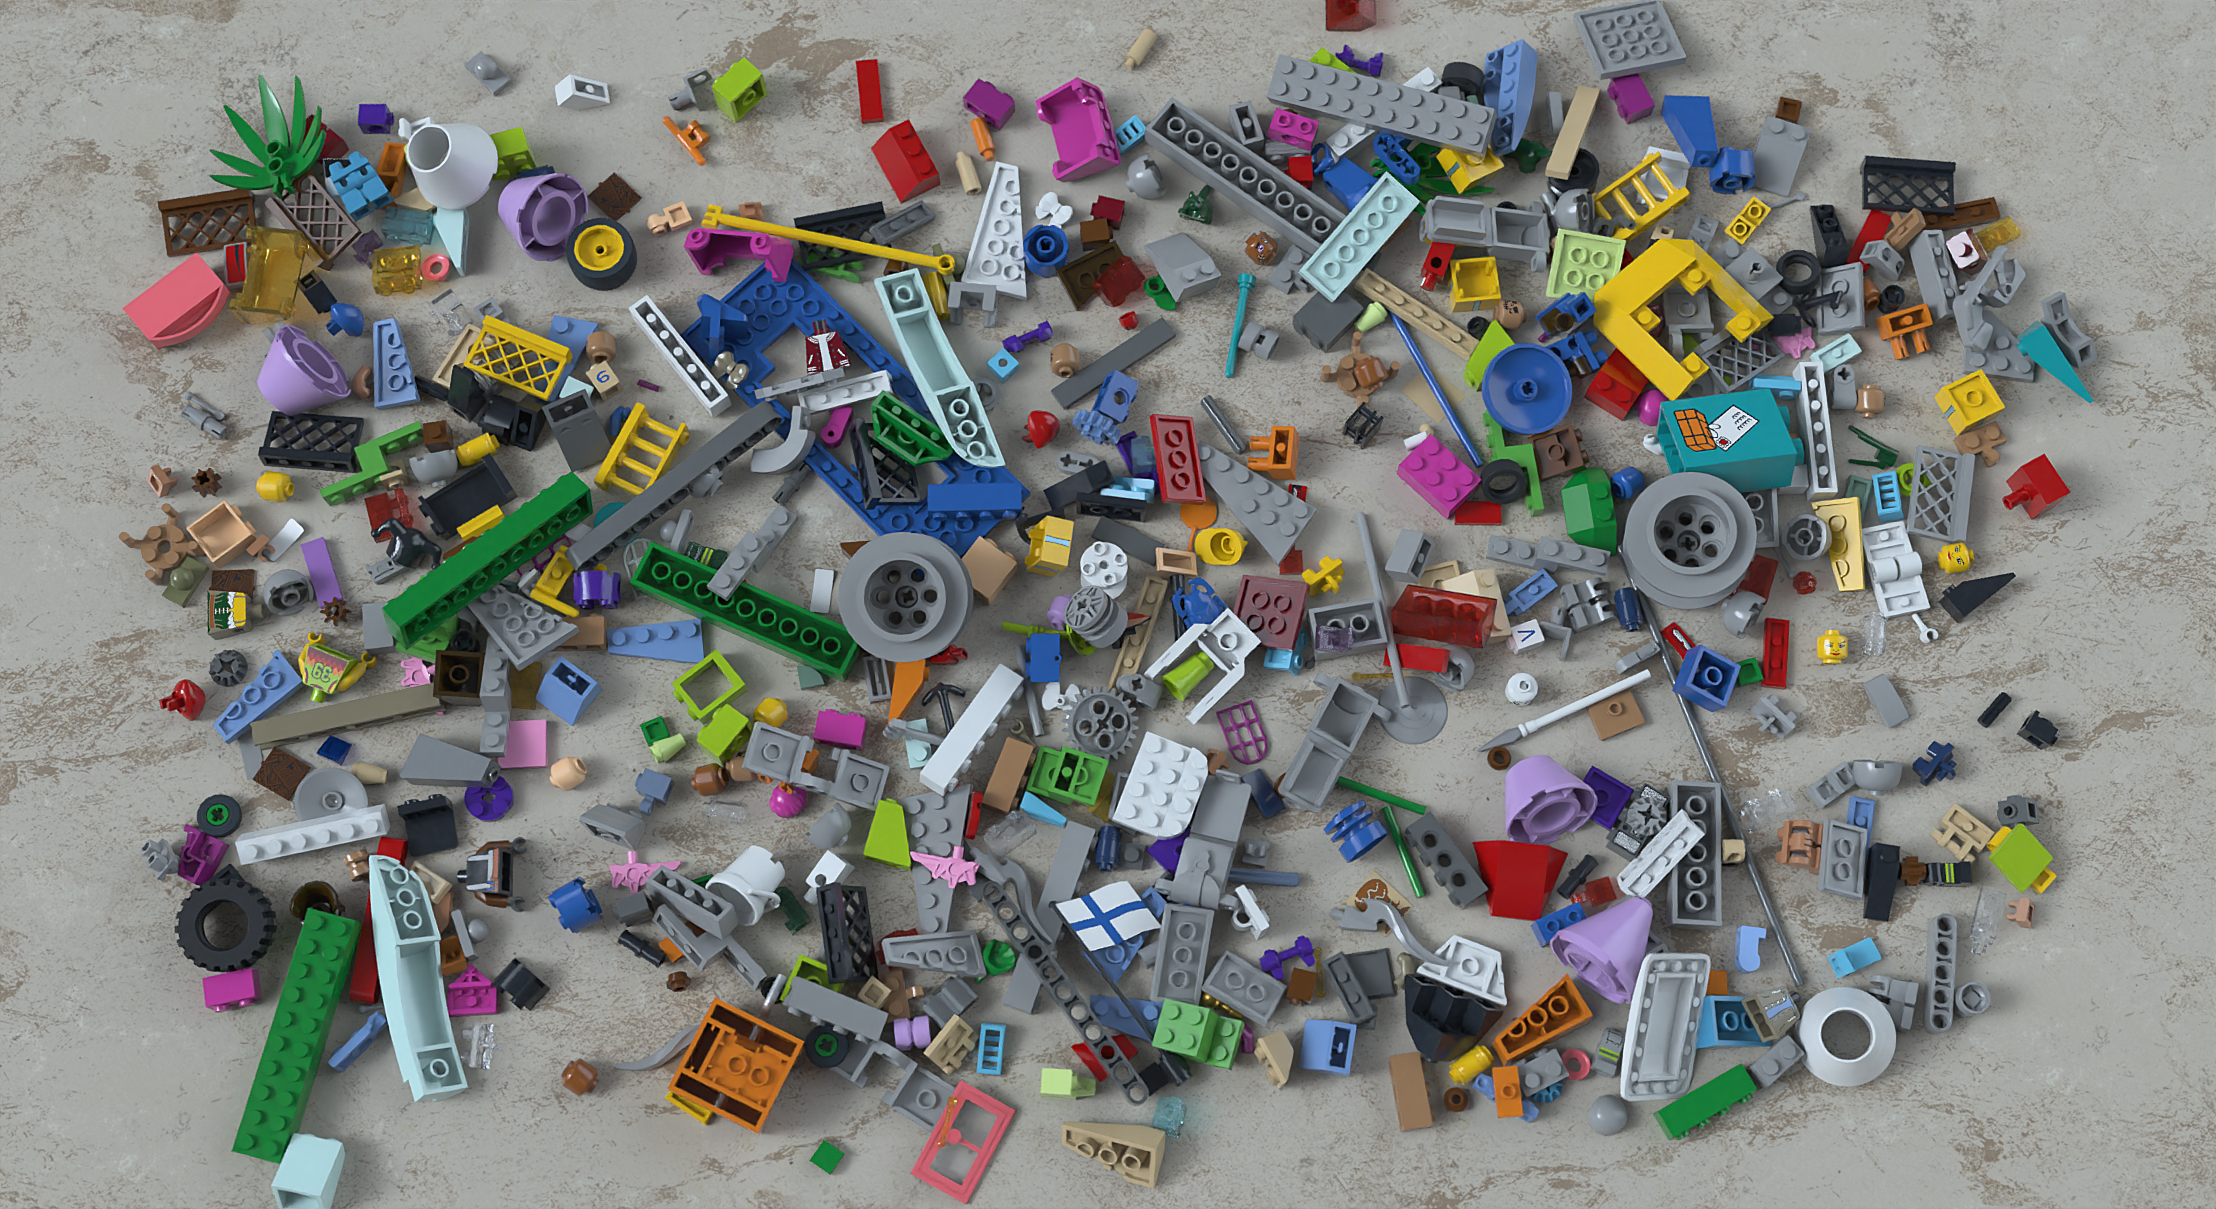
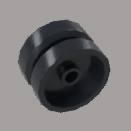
M1579 148L1568 179L1548 176V191L1554 192L1557 201L1563 193L1573 189H1588L1587 194H1593L1600 173L1599 162L1596 157L1588 150Z

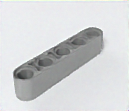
M1943 913L1933 918L1928 925L1923 1027L1932 1035H1938L1949 1030L1953 1019L1957 921L1948 913ZM1939 921H1943L1946 924V932L1939 928ZM1938 944L1945 948V956L1938 952ZM1937 968H1939V969H1941V970L1943 971V973H1944V979H1943V980L1937 977V975H1936V969H1937ZM1935 992L1942 995V1004L1935 1000ZM1934 1016L1941 1020V1028L1935 1026L1933 1022Z

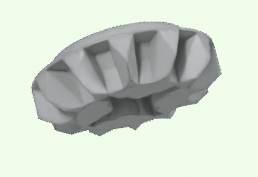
M978 377L971 380L978 395L980 394L981 387H983L985 394L989 395L985 397L984 402L981 401L984 411L993 410L999 404L1001 396L998 384L987 377Z
M1642 797L1634 801L1629 807L1627 814L1628 822L1632 829L1641 835L1650 836L1657 834L1667 822L1666 811L1662 807V803L1657 802L1654 798ZM1650 808V815L1654 816L1655 819H1650L1644 825L1645 817L1640 813H1645Z

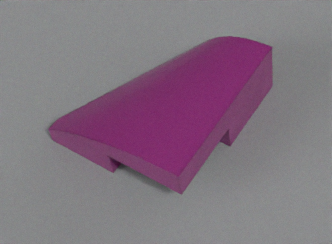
M186 824L184 827V832H187L186 846H181L180 854L182 860L179 864L177 875L195 885L201 886L213 877L230 845Z

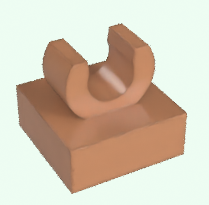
M752 201L739 205L740 217L764 222L761 202L754 203Z
M158 464L150 467L147 482L157 496L161 498L168 495L169 488L177 484L178 478H168L167 476L171 474V468H164L162 470Z
M262 534L246 551L252 557L257 553L258 558L265 562L266 559L262 556V551L269 549L274 553L275 549L271 545H266L270 539Z
M1210 748L1205 754L1208 774L1216 776V770L1220 766L1227 769L1230 767L1228 762L1224 761L1227 756L1221 750Z
M2021 897L2019 903L2015 901L2008 902L2009 907L2016 908L2017 912L2013 915L2006 914L2007 919L2017 922L2022 928L2031 929L2035 909L2033 902L2028 898Z

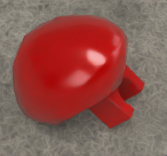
M1031 411L1028 415V424L1024 426V429L1028 430L1029 434L1022 436V440L1027 443L1033 442L1037 449L1046 447L1057 437L1060 431L1059 419L1047 411Z
M188 679L180 680L174 686L170 696L159 700L160 708H167L169 712L177 710L180 715L189 721H194L203 711L206 696L196 683Z

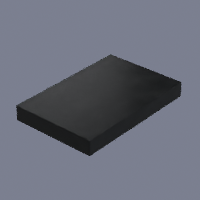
M1077 492L1076 513L1079 515L1104 516L1111 519L1145 522L1147 500Z

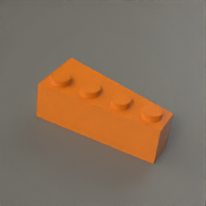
M1568 973L1494 1039L1492 1047L1504 1067L1590 1023L1593 1015Z

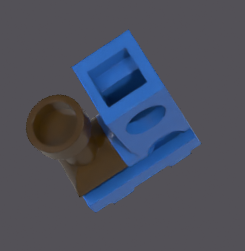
M1580 292L1577 295L1566 293L1535 317L1546 335H1550L1556 330H1570L1574 322L1581 323L1595 313L1596 309L1585 292Z
M1579 331L1545 347L1555 353L1563 363L1568 362L1570 367L1567 370L1570 378H1584L1596 373L1599 367L1608 359L1603 349L1594 354L1592 353L1590 346L1598 342L1594 331L1583 334Z

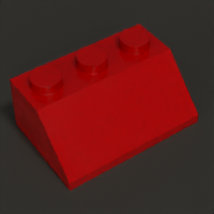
M909 119L889 128L871 147L872 153L901 204L941 185L939 172Z

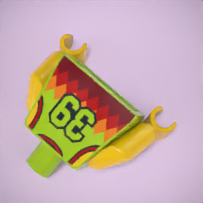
M314 632L308 634L310 643L305 645L298 658L301 675L303 676L302 682L314 687L310 699L318 703L325 702L327 693L336 694L347 690L366 672V668H373L377 664L376 657L370 662L365 661L369 657L368 652H364L361 655L362 662L358 663L359 659L324 646V636L320 634L319 638L315 640L316 635Z

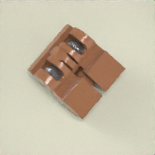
M1810 820L1784 821V827L1779 828L1777 833L1779 841H1782V850L1776 852L1775 861L1797 869L1808 870L1813 875H1819L1823 824H1817Z

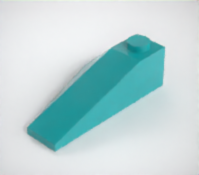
M2035 321L2016 337L2019 341V344L2016 346L2023 357L2028 355V357L2088 403L2093 402L2092 397L2044 324Z

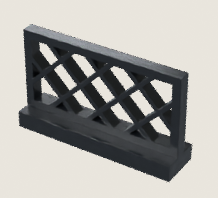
M1865 155L1860 166V175H1862V210L1909 213L1913 208H1916L1922 214L1953 216L1956 162ZM1868 175L1877 176L1881 182L1874 186L1868 180ZM1898 177L1904 183L1897 188L1889 179ZM1914 179H1921L1926 185L1919 189L1912 181ZM1937 180L1947 181V188L1942 191L1934 183ZM1883 184H1886L1893 191L1888 196H1885L1878 189ZM1906 185L1915 192L1910 198L1901 191ZM1929 187L1938 194L1932 200L1923 193ZM1875 193L1881 201L1879 203H1868V196ZM1896 194L1904 203L1895 205L1889 199ZM1919 196L1927 204L1920 207L1913 203L1912 200ZM1942 198L1948 204V209L1940 208L1935 202Z
M880 201L794 218V223L797 229L822 234L836 231L839 233L836 237L842 238L845 236L848 239L863 242L860 240L865 232L871 234L869 226L872 223L885 220L886 217L883 202ZM857 226L861 229L856 236L847 233L850 227ZM873 237L869 243L875 244L877 240ZM798 240L804 272L878 257L863 253L855 254L848 250L836 248L843 253L838 258H832L828 254L834 247H828L823 253L814 248L818 244L812 243L809 245L804 241ZM811 252L820 256L817 262L807 263V257Z
M272 411L263 447H259L258 456L264 466L355 473L357 454L354 448L359 446L364 419L307 413L290 416L281 411ZM277 419H287L290 422L279 430L276 427ZM303 421H310L312 425L302 432L297 427ZM327 422L335 425L334 428L326 433L319 428ZM349 424L356 425V430L348 435L342 430ZM294 427L299 434L287 441L283 434ZM317 429L321 436L310 443L305 436ZM340 431L344 438L333 444L328 438ZM278 437H281L285 442L277 448L270 447L271 442ZM302 438L308 444L302 449H294L292 447L294 443ZM325 440L330 445L324 451H317L315 449V446ZM349 442L352 446L350 453H340L338 448Z
M855 418L849 429V435L865 510H874L877 505L920 506L922 504V497L915 466L905 459L902 461L893 454V451H889L869 436L868 431H874L873 423H865L864 418ZM874 448L885 455L882 460L873 455L872 451ZM887 458L898 465L895 470H892L884 463ZM879 467L890 475L886 480L877 475L876 470ZM900 468L909 473L910 478L908 480L897 473ZM892 477L903 485L899 490L888 483ZM906 487L914 494V498L906 497L901 493L902 490ZM882 488H886L894 496L892 498H882Z
M833 882L816 887L829 984L867 983L871 976L879 980L866 887L841 885V882ZM855 893H858L859 904L853 898ZM849 905L854 910L853 915H851L847 910V907ZM858 917L862 920V928L856 922ZM852 928L858 935L856 940L850 934ZM862 941L864 942L866 947L865 952L860 946ZM855 953L861 958L860 963L855 960ZM865 965L869 968L870 977L863 970Z

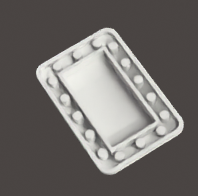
M1651 953L1643 960L1634 988L1623 1050L1620 1093L1624 1099L1628 1101L1677 1099L1687 1094L1690 1087L1711 967L1708 955L1703 953Z

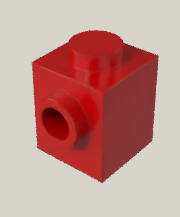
M1311 156L1289 157L1287 169H1284V174L1308 190H1312L1313 184Z

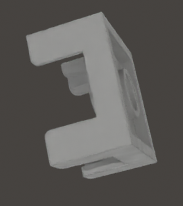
M951 281L948 300L950 324L961 325L963 309H973L985 312L984 327L995 328L998 307L996 285Z

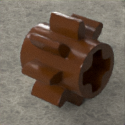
M208 468L207 471L198 469L196 476L191 477L195 482L192 489L195 492L200 491V495L203 498L207 494L216 496L218 489L222 488L218 482L222 477L218 473L214 474L211 468Z
M333 597V602L331 603L324 601L326 607L320 613L327 616L324 620L325 623L333 620L334 626L338 627L339 621L348 622L345 618L346 614L352 613V611L344 607L347 605V601L344 600L339 604L337 597ZM333 607L339 608L340 615L338 617L333 615L331 610Z
M1906 856V858H1903V862H1899L1897 877L1899 880H1905V886H1917V884H1920V880H1925L1926 865L1924 862H1918V856Z

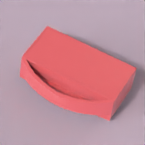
M196 252L122 309L159 351L164 346L184 342L202 332L216 319L227 298L232 294Z

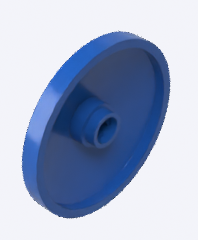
M1520 343L1500 351L1489 362L1482 379V396L1487 411L1501 427L1519 435H1536L1553 428L1564 418L1572 399V383L1566 366L1555 353L1541 345Z

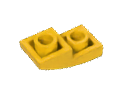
M1753 196L1724 232L1743 245L1772 209Z

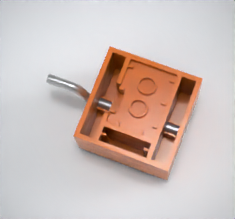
M778 973L757 1018L714 997L667 1089L759 1136L771 1114L770 1109L791 1068H794L805 1045L804 1041L766 1023L787 977Z

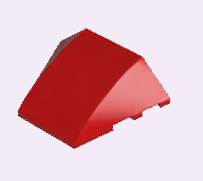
M1492 840L1472 842L1482 881L1488 888L1485 896L1490 916L1526 921L1540 919L1568 853L1547 845Z

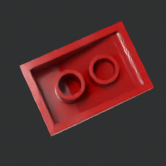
M1616 347L1589 385L1584 398L1623 421L1649 382V379Z

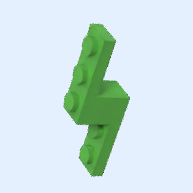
M1486 408L1485 413L1482 414L1483 426L1488 429L1486 444L1492 451L1490 463L1499 459H1510L1519 464L1526 481V509L1530 510L1531 517L1541 516L1544 506L1532 444L1505 447L1501 426L1491 417ZM1501 474L1496 477L1510 476L1512 474Z
M416 421L355 447L354 449L363 471L320 489L322 498L330 506L339 505L350 497L362 495L367 490L376 486H383L379 477L392 472L386 455L395 454L406 446L422 442L424 434L421 422Z

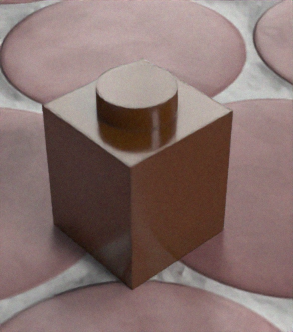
M1106 218L1080 222L1083 252L1096 250L1110 243V240L1113 239L1112 226L1107 225Z
M446 420L423 423L424 444L430 453L454 449L452 429Z
M1293 967L1285 999L1290 1000V1004L1294 1006L1304 1007V1004L1309 1005L1317 973Z

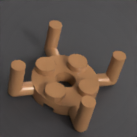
M1356 331L1351 342L1352 354L1341 359L1336 373H1331L1330 366H1323L1320 379L1322 382H1337L1338 387L1347 393L1348 396L1357 399V408L1363 402L1366 403L1365 407L1367 408L1368 397L1377 389L1372 391L1370 387L1362 388L1359 381L1354 379L1352 375L1357 367L1356 363L1371 356L1361 353L1362 333ZM1393 361L1391 363L1390 369L1386 370L1388 373L1386 379L1397 376L1400 367L1399 362Z
M168 503L163 504L161 507L162 511L168 516L167 524L150 527L143 540L133 539L126 532L119 534V539L129 548L141 549L142 558L155 569V572L147 570L145 576L157 586L162 584L165 571L176 569L175 567L183 563L187 556L202 557L205 554L197 542L189 541L186 534L176 527L179 514ZM164 543H171V549L166 553H161V546Z

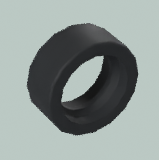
M1448 63L1443 70L1441 87L1457 86L1461 92H1464L1465 97L1469 95L1478 96L1481 93L1485 75L1481 69L1470 63Z
M1805 250L1786 252L1776 264V271L1783 277L1779 286L1791 295H1802L1810 292L1819 281L1820 264L1817 258ZM1801 263L1811 269V276L1803 281H1792L1784 275V269L1791 264Z
M1510 459L1492 461L1485 466L1480 475L1484 496L1495 504L1512 503L1520 498L1525 491L1526 481L1522 468L1517 462ZM1512 474L1516 476L1514 484L1506 489L1497 490L1489 485L1492 479L1498 475Z

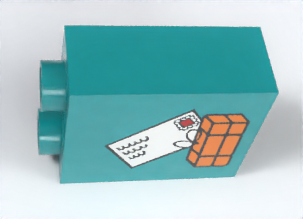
M1770 388L1665 401L1660 404L1656 437L1671 475L1682 472L1709 474L1724 480L1741 493L1791 486L1795 466H1801L1804 463V448L1801 439L1791 438L1789 435V411L1785 405L1777 406Z

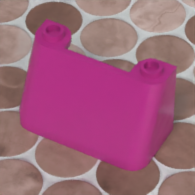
M1076 77L1035 101L1039 119L1051 125L1060 160L1053 163L1052 169L1056 180L1068 182L1112 169L1121 164V155L1104 94L1099 87Z
M696 228L688 233L684 244L685 250L701 275L712 276V270L716 266L725 267L728 257L766 261L764 265L766 270L772 272L774 282L784 283L794 254L793 246L788 239L762 233Z

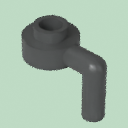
M1619 215L1611 220L1597 218L1592 222L1589 230L1590 234L1612 237L1615 227L1623 225L1629 230H1633L1636 223L1624 215Z

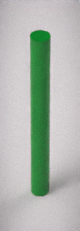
M1339 776L1335 784L1422 816L1426 810V806Z
M1386 806L1381 810L1416 898L1423 897L1425 892L1391 806Z

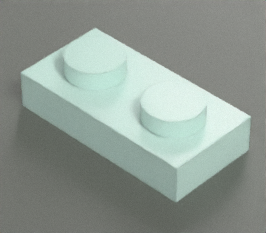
M1848 333L1810 356V360L1812 362H1822L1825 375L1837 366L1858 356L1862 350Z
M926 719L907 722L906 727L928 733ZM905 737L910 769L924 768L932 757L930 743Z

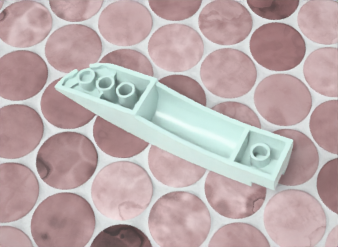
M918 268L876 278L874 284L905 361L928 408L951 447L959 456L974 465L985 468L1005 467L1006 464L974 383L968 378L946 338Z
M371 855L369 857V878L375 952L381 991L395 1053L404 1083H410L414 1101H441L453 1097L468 1088L455 1045L444 993L439 947L441 937L428 893L417 874L413 870L408 871L399 864L400 861L383 855Z

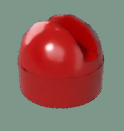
M1131 311L1120 316L1119 322L1126 330L1135 329L1138 325V317L1135 311Z

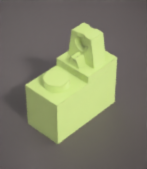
M1042 1068L1041 1098L1076 1100V1097L1095 1096L1096 1080L1077 1076V1073H1073L1070 1069Z

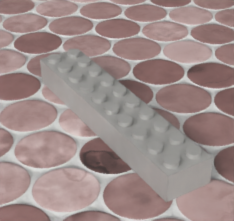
M1279 54L1266 96L1275 105L1480 158L1485 157L1497 118L1494 108Z
M1173 97L1170 98L1145 129L1146 143L1311 256L1347 217Z

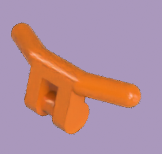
M665 116L662 119L663 124L686 148L698 165L704 166L706 159L698 149L710 141V135L706 131H702L701 125L697 120L689 123L687 128L682 131L670 117ZM695 135L696 139L692 141L690 137Z

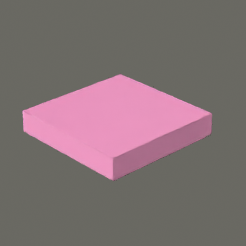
M546 719L510 721L506 756L498 757V764L501 766L500 770L547 768L548 721Z

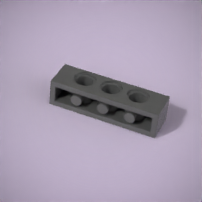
M1428 812L1406 828L1405 839L1412 848L1416 847L1419 851L1421 862L1427 868L1430 866L1435 873L1433 875L1439 886H1444L1450 893L1448 897L1454 906L1457 907L1459 905L1461 909H1464L1487 892L1488 888L1431 812ZM1430 837L1434 839L1436 846L1432 848L1427 847L1424 844V838ZM1438 858H1448L1450 866L1442 867L1438 862ZM1460 876L1463 878L1464 886H1456L1453 883V877Z

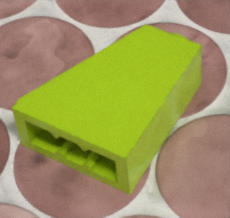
M1496 319L1491 322L1463 372L1464 381L1469 387H1473L1476 392L1482 388L1483 375L1492 358L1505 348L1515 345Z
M886 798L885 801L879 800L863 856L866 860L911 871L912 864L903 806L899 805L900 802L894 799Z

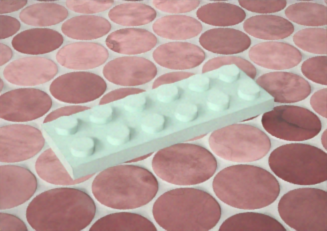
M1386 171L1298 273L1330 302H1333L1420 201Z

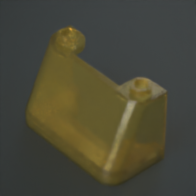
M248 225L245 236L251 238L252 241L251 247L247 248V252L251 255L243 291L242 293H237L236 297L238 299L230 300L229 310L242 324L289 320L295 314L294 302L305 253L309 251V240L299 230Z

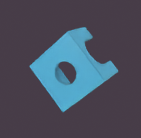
M1004 348L987 362V368L1002 383L1006 382L1020 369L1019 362ZM1004 359L1008 364L1005 367H1001L999 361Z

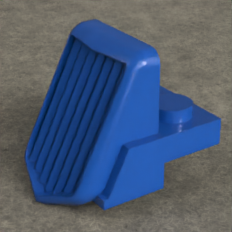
M702 294L697 297V306L702 314L701 338H709V359H716L718 351H723L724 338H747L748 318L743 312L708 294Z

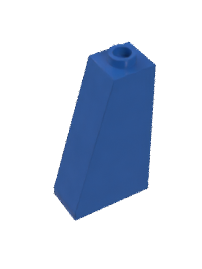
M1665 95L1661 115L1690 166L1713 168L1718 154V147L1709 96Z

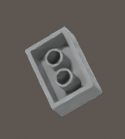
M1378 597L1308 609L1306 619L1315 661L1385 649L1387 637Z

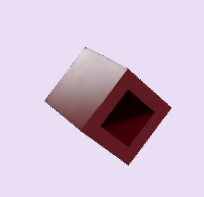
M1099 195L1097 203L1093 202L1090 215L1093 216V220L1106 218L1108 226H1112V229L1120 230L1125 212V201Z

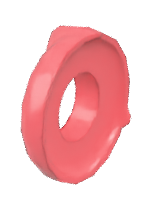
M433 254L425 259L422 264V273L430 281L445 282L446 276L450 271L451 262L448 257L442 254ZM437 264H442V270L437 274H433V267Z
M1568 1049L1562 1053L1560 1058L1569 1073L1567 1078L1578 1081L1585 1079L1591 1066L1588 1056L1578 1049ZM1569 1060H1576L1580 1064V1070L1577 1072L1571 1071L1567 1066Z

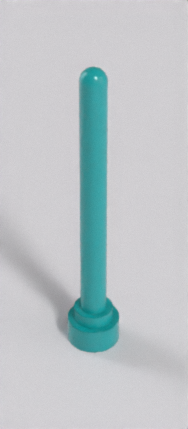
M1241 273L1238 276L1237 285L1239 286L1240 295L1225 369V376L1227 378H1231L1234 375L1248 296L1256 283V277L1248 273Z

